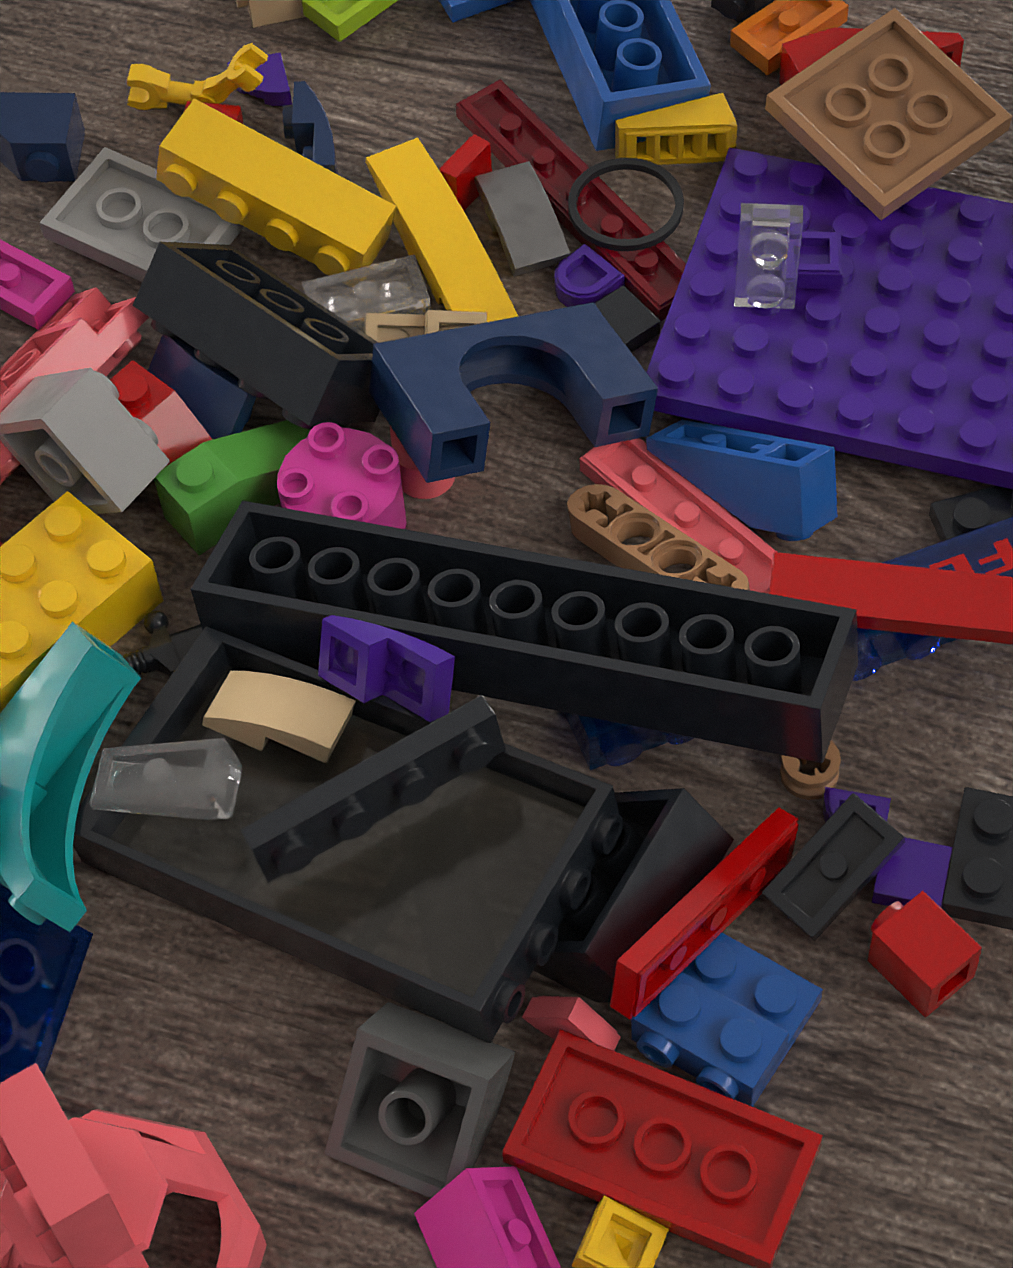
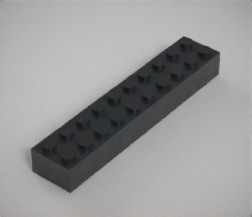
M242 501L190 589L202 631L207 626L286 658L319 664L323 618L331 615L347 617L402 632L455 656L451 688L453 691L479 696L483 695L484 697L823 763L858 666L857 609Z

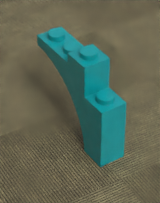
M73 621L0 713V885L12 892L8 902L26 919L37 925H42L48 919L69 932L72 931L87 911L79 895L73 867L75 822L81 796L96 754L108 729L132 689L141 679L120 653Z

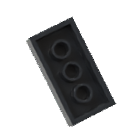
M159 242L132 305L152 319V328L165 336L182 339L195 348L194 356L212 367L226 369L239 378L237 384L241 389L256 397L272 400L284 408L282 411L283 417L297 426L312 429L318 424L327 422L336 423L340 427H348L349 423L375 422L380 409L369 393L373 344L379 342L231 245Z

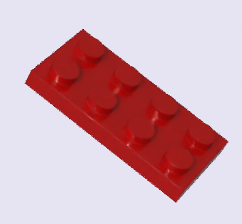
M560 1029L502 1150L503 1162L516 1166L519 1169L600 1202L605 1195L667 1227L671 1233L752 1267L772 1268L820 1151L823 1135Z

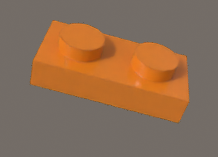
M775 0L731 29L730 46L768 76L780 67L782 43L804 35L814 34L833 27H840L847 22L849 5L842 0Z

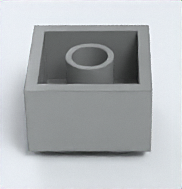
M91 367L35 377L0 413V441L49 497L55 502L68 491L95 514L123 512L170 462L157 446L159 441L155 432L145 422L134 418L118 400L119 392L116 386L105 375L94 371Z

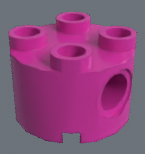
M321 423L314 426L310 430L308 437L301 440L285 456L277 475V489L282 508L405 529L407 523L398 454L393 447L371 433L341 428L336 423Z

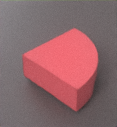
M532 997L522 1016L533 1027L553 1039H556L561 1029L614 1051L621 1038L617 1031L580 997Z

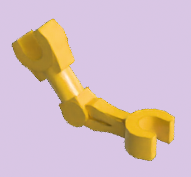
M253 43L246 44L234 55L227 70L219 75L207 78L206 81H194V84L170 80V74L149 65L131 64L127 78V86L131 87L127 104L139 110L167 108L168 103L186 105L187 101H193L194 98L204 103H223L230 93L237 88L250 92L262 83L264 76L255 69L267 61L268 55Z

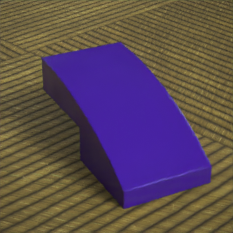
M336 615L323 618L319 677L363 703L384 695L428 722L437 720L449 713L455 656L418 638L377 624Z

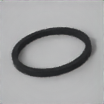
M616 158L595 164L575 180L568 197L569 217L578 233L599 247L615 251L642 250L662 242L678 227L684 208L683 192L675 177L663 167L637 158ZM616 170H637L655 176L670 189L675 200V209L668 222L656 232L635 239H616L599 234L586 225L577 210L578 197L582 189L590 181L602 174Z

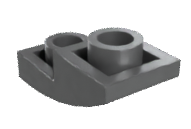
M529 161L475 176L474 181L492 232H498L513 277L559 264L570 255L548 196Z

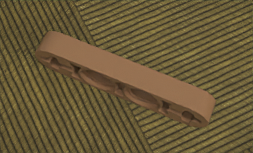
M593 484L576 490L569 497L567 507L572 534L579 541L617 567L750 590L748 578L741 570L616 488L609 485ZM644 536L652 538L648 542L639 545H625L622 543L632 537ZM676 564L694 566L691 570L676 574L663 571L665 568Z

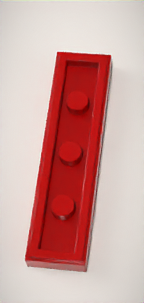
M778 552L773 554L769 594L857 609V628L1013 645V577Z
M778 807L617 960L611 1008L628 1019H631L633 1016L636 1017L762 894V891L792 859L799 826L797 824V817Z

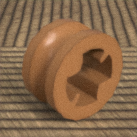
M831 740L825 759L821 763L820 771L822 773L815 768L812 776L799 772V758L782 755L780 767L781 782L787 791L797 798L814 800L824 797L825 787L835 788L837 785L841 764L839 749ZM800 759L803 764H807V760Z

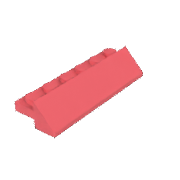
M97 287L72 295L0 367V413L37 376L90 367L94 371L107 376L142 341V335L137 329L149 317L132 306L136 297L111 304ZM0 441L1 485L20 465V462Z

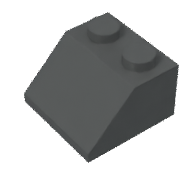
M387 1002L357 1029L324 1155L432 1198L466 1168L474 1167L498 1115L516 1051L493 1042L490 1044L457 1028Z

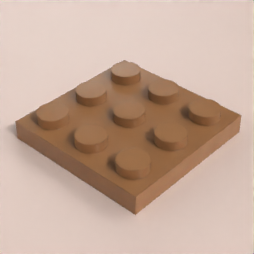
M896 8L767 94L765 109L880 220L886 218L1007 132L1013 117Z

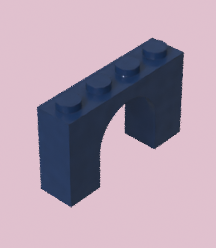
M593 302L373 344L369 385L370 395L427 483L484 471L491 422L470 393V391L479 387L511 383L530 386L552 395L569 410L594 447L649 436L658 387Z

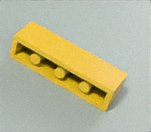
M195 98L159 146L156 180L165 184L170 191L181 197H190L214 210L223 220L232 224H240L263 236L277 249L291 251L306 259L330 277L341 278L357 287L389 238L396 205Z

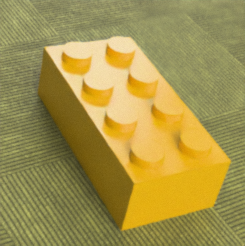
M68 491L0 547V713L72 621L111 647L164 601L152 559Z

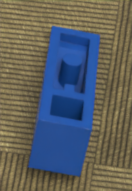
M684 419L646 438L647 450L751 528L775 532L776 536L782 540L799 541L810 538L814 531L838 517L835 447Z

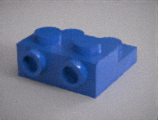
M721 933L636 1017L633 1016L631 1018L632 1041L636 1042L638 1050L653 1063L664 1068H671L672 1065H675L694 1076L698 1085L753 1107L820 1003L823 989L730 936Z

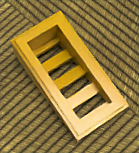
M724 93L615 120V159L637 158L653 162L657 165L711 163L725 161L729 148L736 149L737 122ZM637 137H646V141L637 143Z

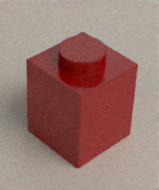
M921 891L906 905L899 901L892 903L873 922L870 928L872 938L868 962L925 1018L975 977L982 947L924 891Z

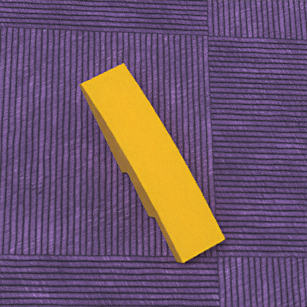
M419 138L366 157V165L381 197L396 205L393 222L411 261H418L437 304L443 303L447 311L487 312V322L518 317L469 219Z

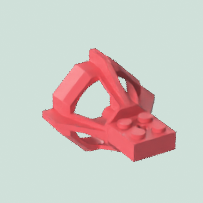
M37 1063L0 1083V1268H150L142 1252L149 1248L164 1198L172 1192L217 1202L221 1219V1246L216 1268H260L267 1246L261 1227L205 1132L95 1109L80 1118L73 1117L68 1120Z

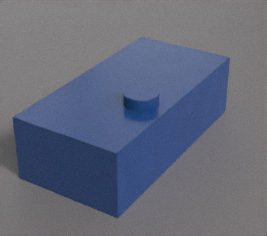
M530 0L596 151L615 148V120L709 96L711 84L671 0ZM637 137V143L646 141V137Z

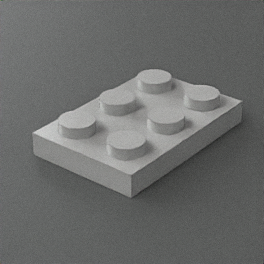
M106 147L101 150L39 222L44 238L141 282L144 280L159 242L230 245L244 226L223 220L214 210L190 197L176 195L165 184L156 180L157 169Z

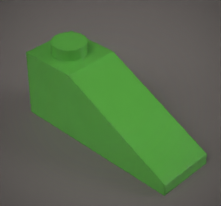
M286 420L201 443L164 467L154 478L165 519L200 556L218 543L242 501L275 506L280 502L277 489V475L285 456L301 440L308 437L311 429L302 428Z

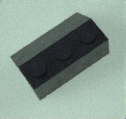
M685 788L615 792L619 815L623 819L619 840L609 854L602 853L591 871V882L585 899L577 909L569 908L558 927V940L553 954L543 966L536 965L533 971L595 1002L611 1003L617 960L722 861L734 841L725 829Z

